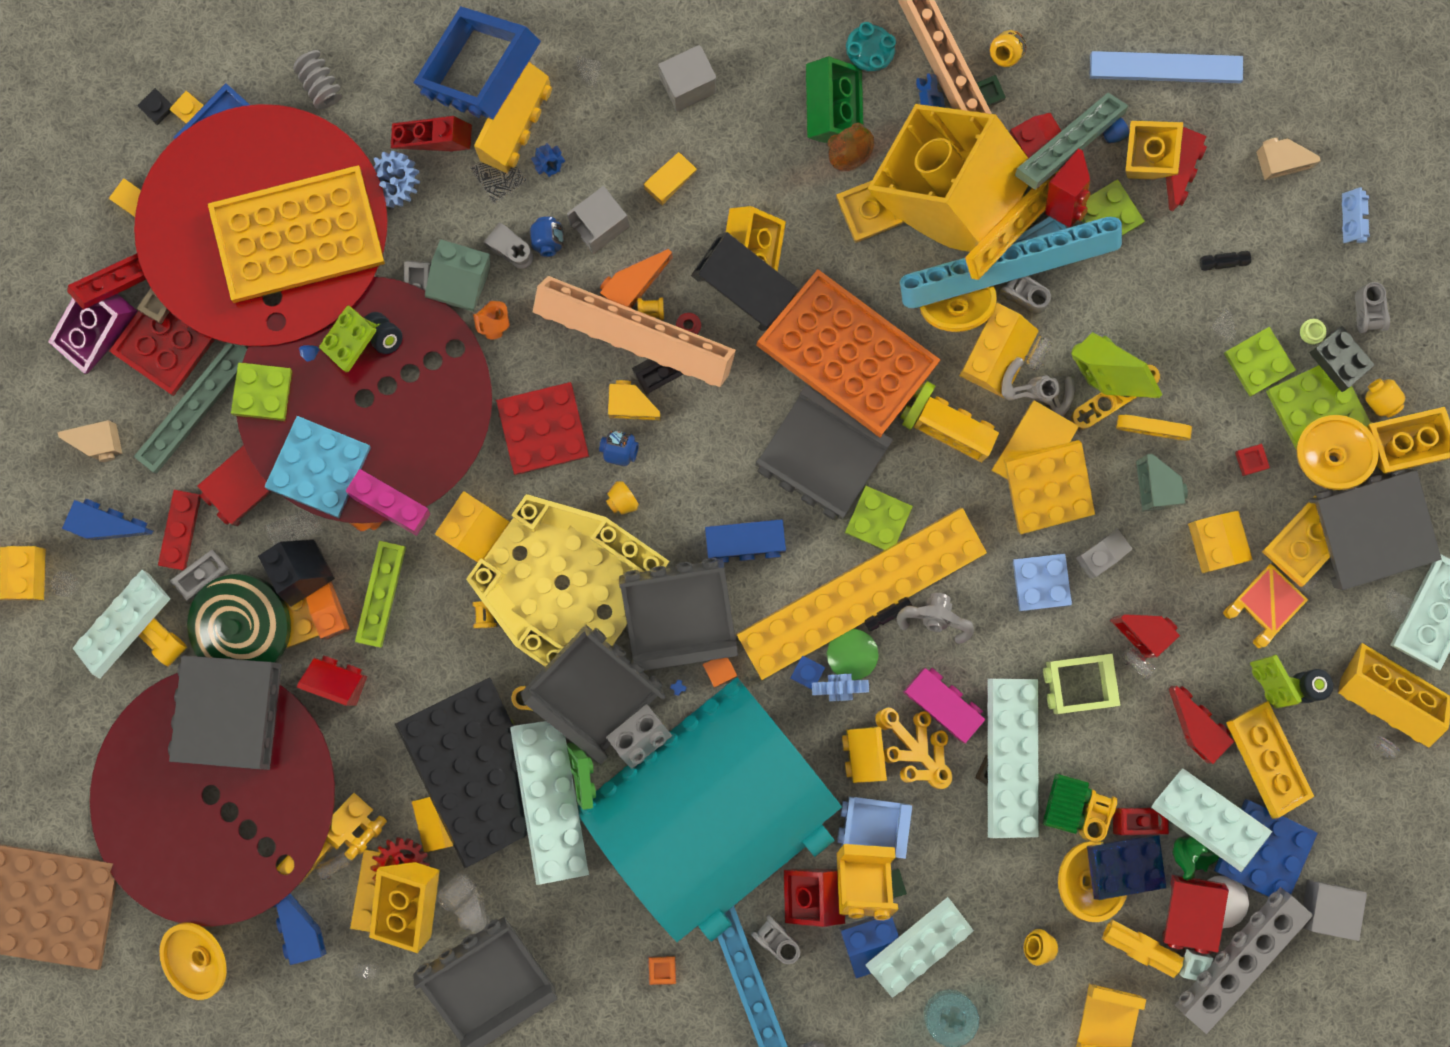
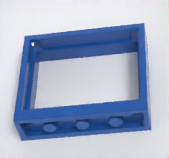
M460 6L413 83L421 89L420 94L426 96L431 101L436 99L444 106L449 107L451 104L463 113L468 110L477 118L484 116L493 120L541 41L526 26ZM473 30L510 42L477 97L441 85V82Z

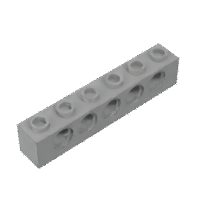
M1280 887L1268 897L1265 905L1251 916L1248 924L1233 936L1231 943L1216 955L1211 966L1201 972L1196 982L1180 995L1179 1001L1175 1006L1205 1034H1208L1311 919L1313 914ZM1280 916V919L1274 923L1275 919ZM1262 936V939L1257 942V939ZM1245 955L1244 959L1239 962V959ZM1227 975V978L1221 982L1222 978ZM1210 995L1209 998L1203 1002L1204 998Z

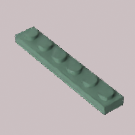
M1107 93L1020 165L1016 170L1015 176L1036 190L1062 168L1078 148L1083 150L1126 113L1128 105Z
M227 343L134 457L153 473L157 474L235 380L238 363H242L247 348L244 345Z

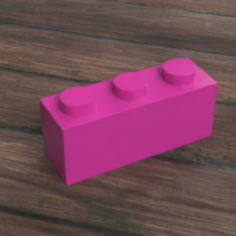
M361 469L358 470L346 489V493L350 498L416 536L430 516L428 508Z
M922 668L903 693L924 711L928 712L931 717L959 741L966 743L986 720L981 716L983 711L973 702H970L968 705L962 700L963 694L956 687L950 685L948 688L942 683L943 677L936 670L930 668L928 671L926 668Z

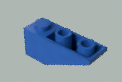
M86 498L84 502L74 500L62 527L66 531L90 540L152 535L153 530L146 528L148 523L136 518H132L131 522L122 518L124 513L111 508L107 512L98 509L99 503Z
M291 893L273 906L274 908L277 907L279 915L276 919L279 933H283L285 941L282 945L285 959H289L290 965L316 959L327 954L320 926Z

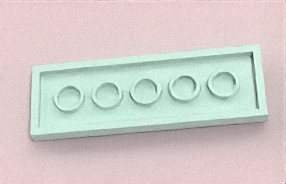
M988 679V838L1039 837L1038 679Z
M547 721L510 727L536 885L589 875L566 737Z

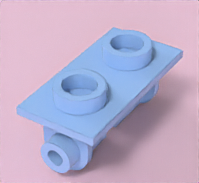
M1361 187L1342 193L1343 243L1357 240V243H1365L1367 238L1370 237L1369 219H1363V215H1369V196L1366 195V191H1362Z

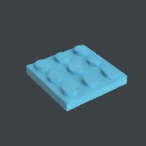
M297 416L265 484V488L340 518L349 497L346 489L358 470L362 468L371 447L368 444Z

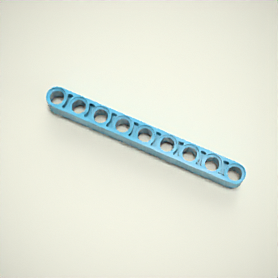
M1105 217L1014 243L979 280L971 278L965 258L907 274L900 280L902 302L908 308H917L1118 250L1122 245V223L1116 217Z

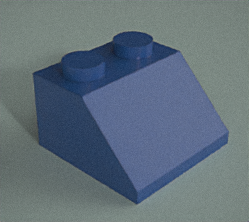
M871 916L839 927L856 978L871 974L866 964L899 937L892 917L887 920H876Z

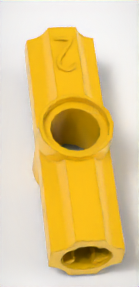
M1113 919L1107 924L1103 932L1102 940L1123 950L1127 953L1126 955L1146 966L1150 965L1175 978L1183 966L1184 958L1179 954L1159 945L1160 942L1139 931L1135 932Z

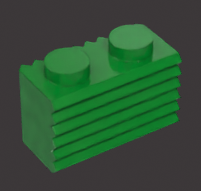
M1055 773L1042 824L1074 834L1077 833V829L1081 830L1085 820V814H1082L1084 803H1089L1092 792L1088 788L1089 783Z

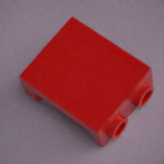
M244 445L197 485L202 491L200 494L201 498L209 506L213 504L219 510L217 516L226 525L230 523L234 526L241 524L239 520L272 492L265 488L267 481L260 475L252 463Z
M1172 874L1170 884L1172 891L1166 927L1162 933L1164 943H1167L1169 947L1174 949L1189 947L1202 954H1210L1211 951L1218 953L1229 893L1226 884L1196 878L1186 881L1183 876Z

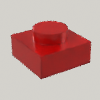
M1262 444L1235 452L1242 476L1270 468Z

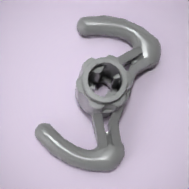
M1017 357L1008 366L1004 374L1002 396L1008 401H1014L1022 397L1035 400L1064 417L1074 399V379L1070 376L1065 378V394L1061 404L1057 398L1059 394L1058 381L1055 378H1050L1048 375L1036 376L1030 379L1028 384L1013 388V377L1024 362L1022 358Z
M932 593L930 598H927L926 606L919 608L906 606L897 615V624L901 630H906L909 627L906 618L923 619V624L928 630L933 632H941L948 626L960 629L963 632L955 636L957 644L968 641L974 633V626L971 621L961 619L951 612V598L944 593Z

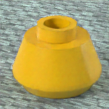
M616 481L607 493L609 499L606 500V503L614 514L618 511L621 515L636 511L639 505L636 498L623 481Z
M1034 929L1027 935L1024 941V953L1031 964L1040 966L1055 959L1058 953V944L1056 939L1045 930Z

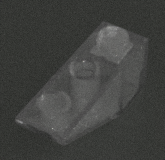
M464 870L455 875L437 893L440 897L438 900L440 905L446 911L450 912L452 910L458 916L456 920L464 930L468 931L470 929L474 934H477L490 922L482 890Z

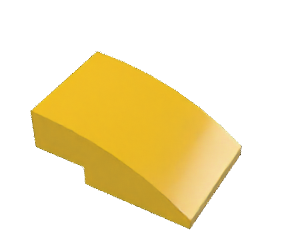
M1034 400L1015 428L991 471L1007 479L1004 459L1069 443L1079 426Z

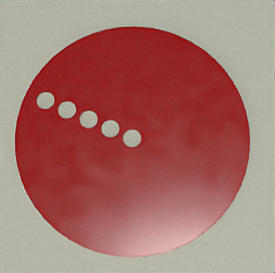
M258 104L236 107L213 114L197 122L174 139L157 158L143 183L138 197L134 224L135 246L143 274L160 302L175 317L197 332L213 339L244 346H270L293 342L310 336L335 322L346 306H354L372 282L379 266L280 291L282 300L276 306L266 305L263 301V296L233 303L208 203L359 165L382 253H384L388 223L387 207L383 188L379 186L380 180L376 176L377 173L362 149L345 132L324 118L304 110L281 105ZM273 313H280L286 319L284 328L279 331H272L267 326V319Z

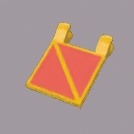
M1270 563L1223 611V615L1227 619L1236 617L1244 608L1265 629L1253 640V644L1257 648H1262L1271 642L1273 637L1308 599Z

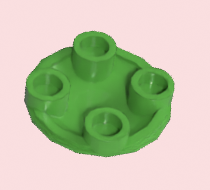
M852 629L830 641L827 649L828 664L832 671L837 675L851 674L852 680H859L868 676L876 667L879 657L878 648L873 638L866 632Z

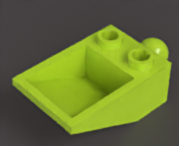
M1092 332L1082 343H1078L1072 348V358L1077 363L1087 383L1103 394L1160 398L1163 395L1147 363L1116 346L1107 336L1101 337Z

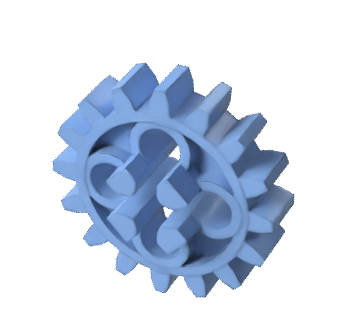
M391 151L390 154L382 152V159L374 158L376 164L373 167L377 173L376 176L380 180L379 186L383 188L386 206L394 208L395 205L402 207L403 200L411 201L410 193H417V190L413 187L414 184L420 183L419 180L415 179V175L419 173V170L413 168L415 162L408 159V156L395 151Z
M851 674L828 675V682L812 683V695L829 694V701L853 700L852 693L869 692V680L852 681Z

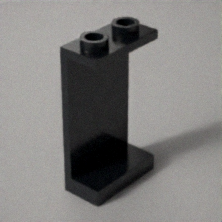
M728 232L721 233L716 237L691 274V277L698 282L706 281L759 322L758 329L761 331H765L771 326L795 297L794 294L798 290L795 285Z

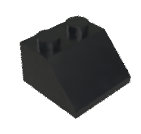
M314 539L279 542L258 555L276 593L290 607L335 579Z

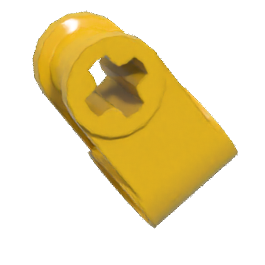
M1091 789L1089 803L1084 804L1083 814H1085V820L1082 829H1079V834L1086 841L1098 842L1102 841L1107 835L1111 818L1117 806V798L1114 796L1108 798L1097 794L1095 790ZM1092 822L1098 826V833L1094 837H1091L1087 831L1089 824Z

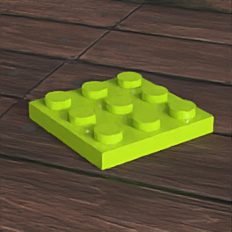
M1320 365L1266 390L1296 451L1298 440L1304 429L1321 417L1341 415L1353 418L1366 427L1371 424L1353 387L1351 386L1344 392H1341Z

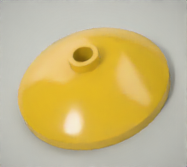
M994 286L919 308L924 319L938 329L951 332L967 331L982 325L991 317L997 303L996 290Z
M1329 415L1313 421L1304 429L1297 444V459L1302 471L1314 483L1332 490H1346L1362 484L1371 476L1378 461V446L1369 429L1359 421L1347 416ZM1335 456L1337 457L1338 461L1333 462L1330 460L1329 457Z
M1088 841L1073 847L1064 857L1058 873V889L1061 899L1069 912L1081 920L1102 922L1113 917L1123 906L1129 889L1128 870L1121 855L1113 847L1102 842Z
M188 922L177 924L164 934L160 944V961L163 971L172 986L184 996L195 1000L208 999L218 993L224 985L227 967L224 952L216 938L203 927Z

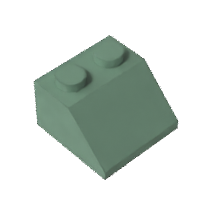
M440 239L431 262L425 297L474 312L490 272V254Z
M1147 454L1136 461L1142 512L1173 509L1185 504L1188 490L1179 474L1153 454Z

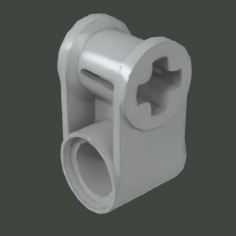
M500 222L483 242L491 251L519 269L529 267L533 261V254L529 245ZM517 252H519V253H523V252H524V253H525V255H524L523 257L520 256V255H519V256H516L515 254H516Z
M1029 276L1008 281L1006 286L1000 289V293L1004 297L1032 313L1043 312L1051 300L1050 291ZM1033 295H1040L1044 299V303L1041 305L1035 304L1031 297Z
M1371 282L1360 287L1355 293L1358 331L1360 333H1366L1367 330L1375 329L1388 331L1390 315L1387 307L1385 287L1378 282ZM1367 290L1372 291L1374 294L1373 301L1367 298Z
M768 915L764 925L751 935L782 963H795L800 957L799 944L786 932L781 924ZM773 928V930L767 935V937H764L770 931V929ZM785 944L793 945L796 949L795 955L790 958L784 957L781 954L782 946Z

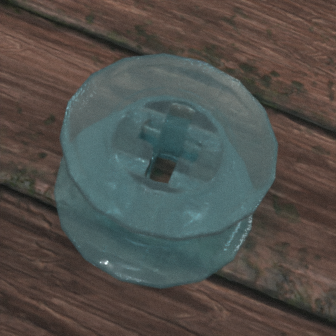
M946 989L933 995L925 1006V1025L936 1042L946 1047H959L966 1045L974 1038L979 1028V1015L977 1008L965 994L957 990ZM951 1012H954V1015L961 1022L952 1020V1023L949 1024L947 1019L942 1017V1014L951 1016Z

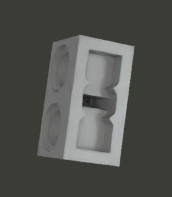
M646 704L606 738L619 756L632 769L654 750L662 746L672 737V734Z

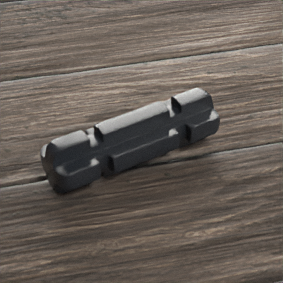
M1241 251L1237 254L1236 252L1216 254L1214 257L1207 255L1200 258V267L1203 271L1212 270L1214 267L1215 269L1236 267L1237 265L1239 267L1248 266L1251 263L1249 251Z
M904 597L898 601V604L895 605L893 603L877 612L875 617L872 615L865 619L864 624L869 631H873L879 628L880 624L884 625L895 619L901 609L906 606H912V603L908 597Z

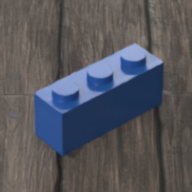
M783 519L705 527L708 558L723 559V563H728L729 558L739 557L740 561L755 560V555L765 554V559L781 557L780 553L786 551Z

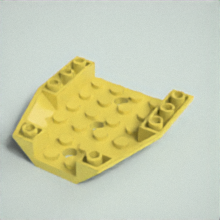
M526 494L512 513L513 519L484 560L482 558L479 560L466 580L513 644L545 667L585 625L589 626L592 630L598 628L607 637L605 641L613 646L627 627L622 592L619 586V576L631 570L645 572L650 571L651 568L656 566H664L666 568L670 561L604 516ZM518 546H523L527 549V557L522 561L516 560L513 556V551ZM561 575L567 576L570 580V585L565 590H559L555 585L557 577ZM601 605H609L612 608V615L609 619L603 620L599 618L597 611Z

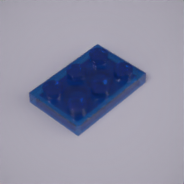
M1160 835L1087 846L1094 899L1102 900L1167 888Z

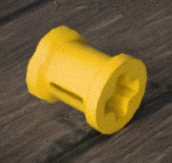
M659 297V300L644 301L642 298H638V311L663 321V297Z
M482 601L472 602V606L475 607L476 623L473 624V628H496L497 623L494 622V617ZM483 609L486 610V621L483 619Z

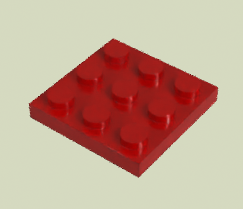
M138 311L109 352L174 396L215 339L187 326L171 312H169L163 323L160 324Z
M571 382L496 400L514 475L589 457Z

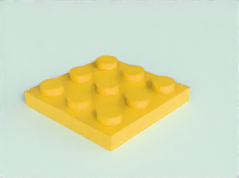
M1080 440L1004 459L1017 529L1020 534L1095 515L1083 446Z

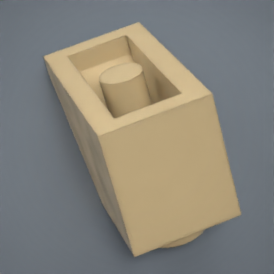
M1278 138L1266 140L1256 152L1264 180L1311 169L1321 161L1318 155L1288 138L1278 140Z
M109 420L58 432L59 438L86 455L99 459V462L114 460V455L122 454L117 425Z

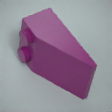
M118 293L84 310L72 298L48 343L84 374H88L114 345L134 318L137 310Z

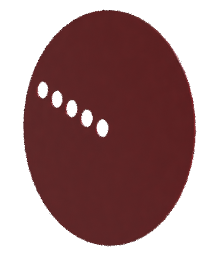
M384 277L373 278L364 294L352 308L363 318L372 312L382 313L389 319L390 323H393L401 330L402 342L396 351L390 354H381L369 341L349 372L343 371L320 349L324 337L329 333L335 322L297 341L280 345L248 347L242 363L291 368L292 370L285 421L236 416L244 447L252 463L266 481L297 416L370 445V451L361 470L425 507L443 497L462 479L474 463L483 446L492 409L491 379L483 351L472 331L446 303L426 298L425 290L415 285ZM273 313L267 319V326L272 331H279L286 324L285 317L280 313ZM460 340L464 344L465 351L460 357L453 358L447 354L446 345L449 341ZM303 345H312L318 347L319 352L314 360L307 362L301 356L299 348ZM429 352H436L442 357V365L436 370H429L423 364L424 356ZM408 364L417 366L420 371L419 378L411 383L405 382L400 375L402 368ZM384 377H391L397 382V389L391 395H384L378 390V383ZM363 389L370 390L374 395L373 404L366 408L358 406L355 402V395ZM283 496L297 507L330 520L361 524L389 521L348 497L340 518H337Z
M175 673L158 681L137 696L122 711L106 735L96 759L90 787V814L93 833L103 861L113 864L110 873L116 882L131 898L144 908L167 920L178 923L188 922L199 926L234 924L257 916L278 904L303 881L315 864L327 839L333 817L335 780L331 756L324 736L310 712L291 692L282 685H279L270 770L169 762L168 746L172 740L173 733L171 720L176 708L174 694L179 683L178 673ZM209 785L216 786L220 791V798L213 805L205 803L202 797L203 790ZM228 802L234 803L239 811L238 817L232 822H226L221 817V808ZM245 820H252L257 826L256 835L249 840L242 838L239 833V827ZM264 837L273 839L276 845L275 852L270 857H263L258 852V843ZM282 855H289L294 860V869L288 875L279 873L276 868V862Z

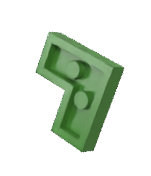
M573 742L567 743L570 768L575 778L577 802L583 810L593 808L592 799L596 798L594 783L590 781V774L594 771L592 759L588 758L586 753Z

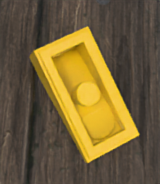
M678 152L643 184L644 189L663 206L697 171V168Z

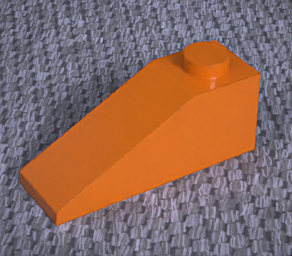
M667 249L615 273L612 278L610 276L607 277L600 286L602 290L600 292L601 297L632 309L637 303L638 298H641L672 260V252Z
M332 582L306 597L309 611L320 639L327 640L351 630Z

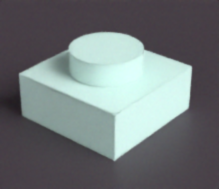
M1187 949L1183 957V966L1178 974L1183 978L1196 980L1201 972L1211 966L1214 958L1209 954H1202L1195 950Z

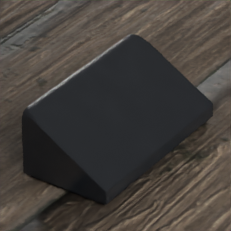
M647 359L632 368L646 395L683 375L681 371L662 366L651 359Z

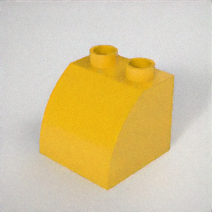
M915 104L871 181L868 191L895 216L925 236L949 248L971 252L1024 197L1028 184L1017 178L1015 173L1017 168L1028 160V157L996 114Z

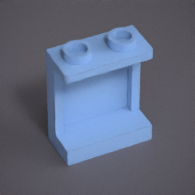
M848 796L847 801H842L841 817H845L844 828L839 827L837 843H841V847L843 844L895 847V857L906 859L912 805Z

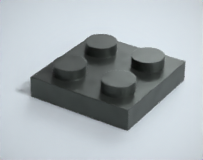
M1343 326L1337 328L1309 352L1341 392L1351 387L1374 366L1368 355L1364 353Z

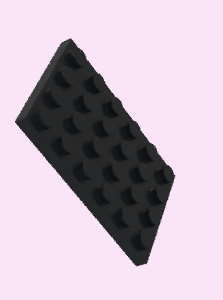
M490 677L395 723L464 868L479 862L528 835L510 727L514 725Z

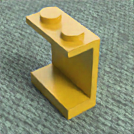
M1089 984L1076 1047H1131L1139 1009H1145L1146 999L1141 995Z

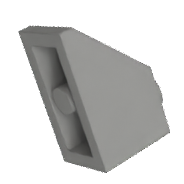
M1116 528L1077 556L1076 560L1089 578L1092 579L1117 563L1132 550V547L1119 529Z

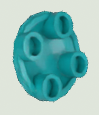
M863 22L848 36L846 52L850 61L858 68L865 71H879L886 68L893 60L896 39L882 27L873 25L870 22Z

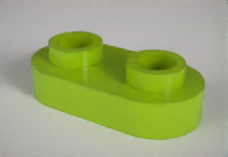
M926 381L925 385L922 384L913 396L917 398L913 406L907 405L900 417L904 420L902 423L904 427L912 429L936 385Z

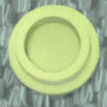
M1309 319L1301 325L1300 336L1308 344H1318L1326 337V327L1318 319Z

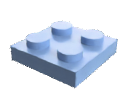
M1065 554L1013 560L1019 611L1072 605Z

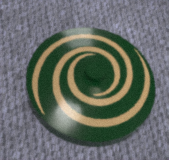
M230 574L212 580L198 592L189 609L187 631L190 644L197 657L276 663L288 645L291 620L285 601L276 593L271 584L250 574Z

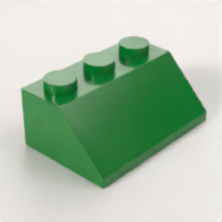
M830 56L807 63V138L822 143L864 142L862 69Z

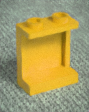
M843 844L836 853L839 914L848 915L849 918L853 919L863 918L864 916H873L876 920L890 919L898 910V904L893 903L891 862L896 858L895 847Z

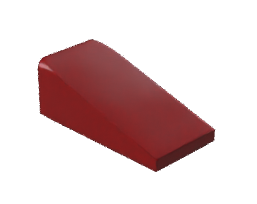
M1116 808L1113 815V834H1169V820L1153 808ZM1158 815L1162 819V823L1160 826L1158 823Z

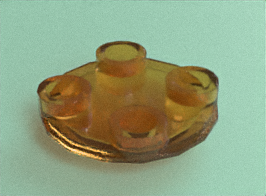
M855 123L838 135L830 137L828 140L830 163L840 171H851L864 164L874 148V136L871 131L861 123Z

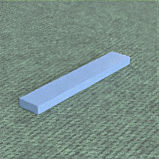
M1092 51L1090 54V79L1241 83L1243 81V56Z

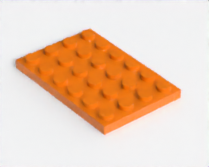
M818 269L756 344L757 347L879 438H881L940 362L938 357Z

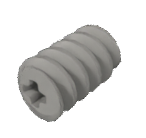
M313 50L301 55L295 61L293 70L298 75L299 81L303 83L309 98L313 100L314 107L325 109L337 103L342 98V95L336 94L340 90V86L338 84L332 85L335 82V77L332 75L327 76L330 73V68L323 67L325 60L322 58L318 59L321 55L320 51Z

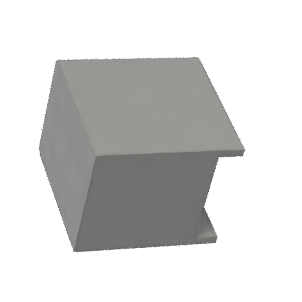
M700 45L658 64L660 81H662L676 112L716 93V75Z
M604 186L567 213L571 227L574 230L577 229L582 241L593 254L629 228L626 213Z
M1307 880L1303 906L1313 916L1303 928L1316 933L1359 941L1367 893L1353 888Z

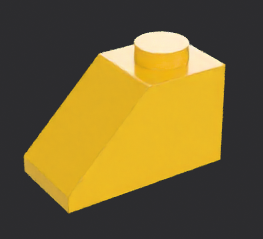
M617 380L616 384L609 385V418L661 421L660 411L636 385H631V381Z

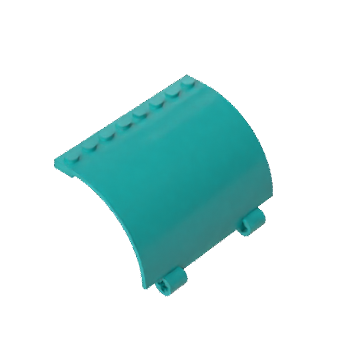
M738 677L669 731L672 737L648 755L641 763L632 769L627 765L608 782L604 783L596 791V798L592 799L593 808L583 810L580 805L577 806L579 817L608 860L643 905L676 942L680 941L697 926L711 942L732 926V923L724 914L805 847L816 857L835 841L822 823L842 808L841 804Z

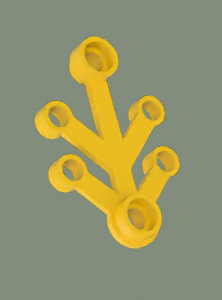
M885 708L877 712L875 716L877 726L881 727L882 730L891 729L910 750H899L895 746L888 747L884 750L885 762H921L927 769L917 770L914 766L904 767L900 771L902 781L906 783L915 780L928 781L936 789L947 788L952 782V772L945 765L944 746L948 743V735L942 730L931 734L930 741L934 746L933 760L928 755L927 726L931 723L930 714L922 711L914 715L913 722L916 726L915 740L899 722V715L894 709ZM888 714L891 717V722L888 720ZM920 716L924 718V724L920 721ZM937 735L941 737V743L938 742ZM890 751L894 753V759L890 757ZM907 770L911 772V778L907 776Z

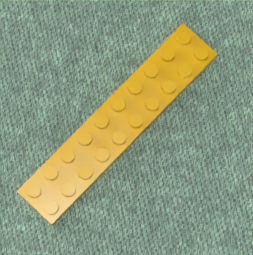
M960 507L736 633L758 675L763 680L797 661L802 656H806L859 626L870 616L873 615L875 617L877 612L893 603L895 605L898 604L900 599L914 595L987 552L964 509Z

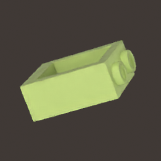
M1113 654L1046 662L1047 668H1043L1045 683H1049L1051 692L1047 694V703L1049 709H1053L1054 714L1120 706ZM1098 662L1104 701L1063 706L1058 667Z

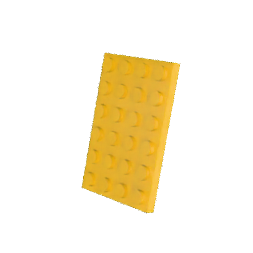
M359 165L208 203L233 303L385 264Z

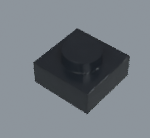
M154 88L137 106L158 125L171 113L169 109L172 107V104Z

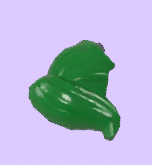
M1192 836L1179 837L1174 842L1172 853L1175 862L1184 871L1183 878L1186 881L1193 879L1197 870L1202 869L1207 872L1208 867L1219 859L1217 854Z

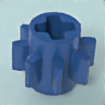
M546 143L544 146L536 148L535 157H532L531 160L538 174L545 172L548 177H551V175L561 171V163H564L565 159L561 155L562 152L558 146L552 149Z

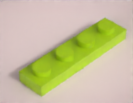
M379 541L355 642L382 648L406 550L405 546Z

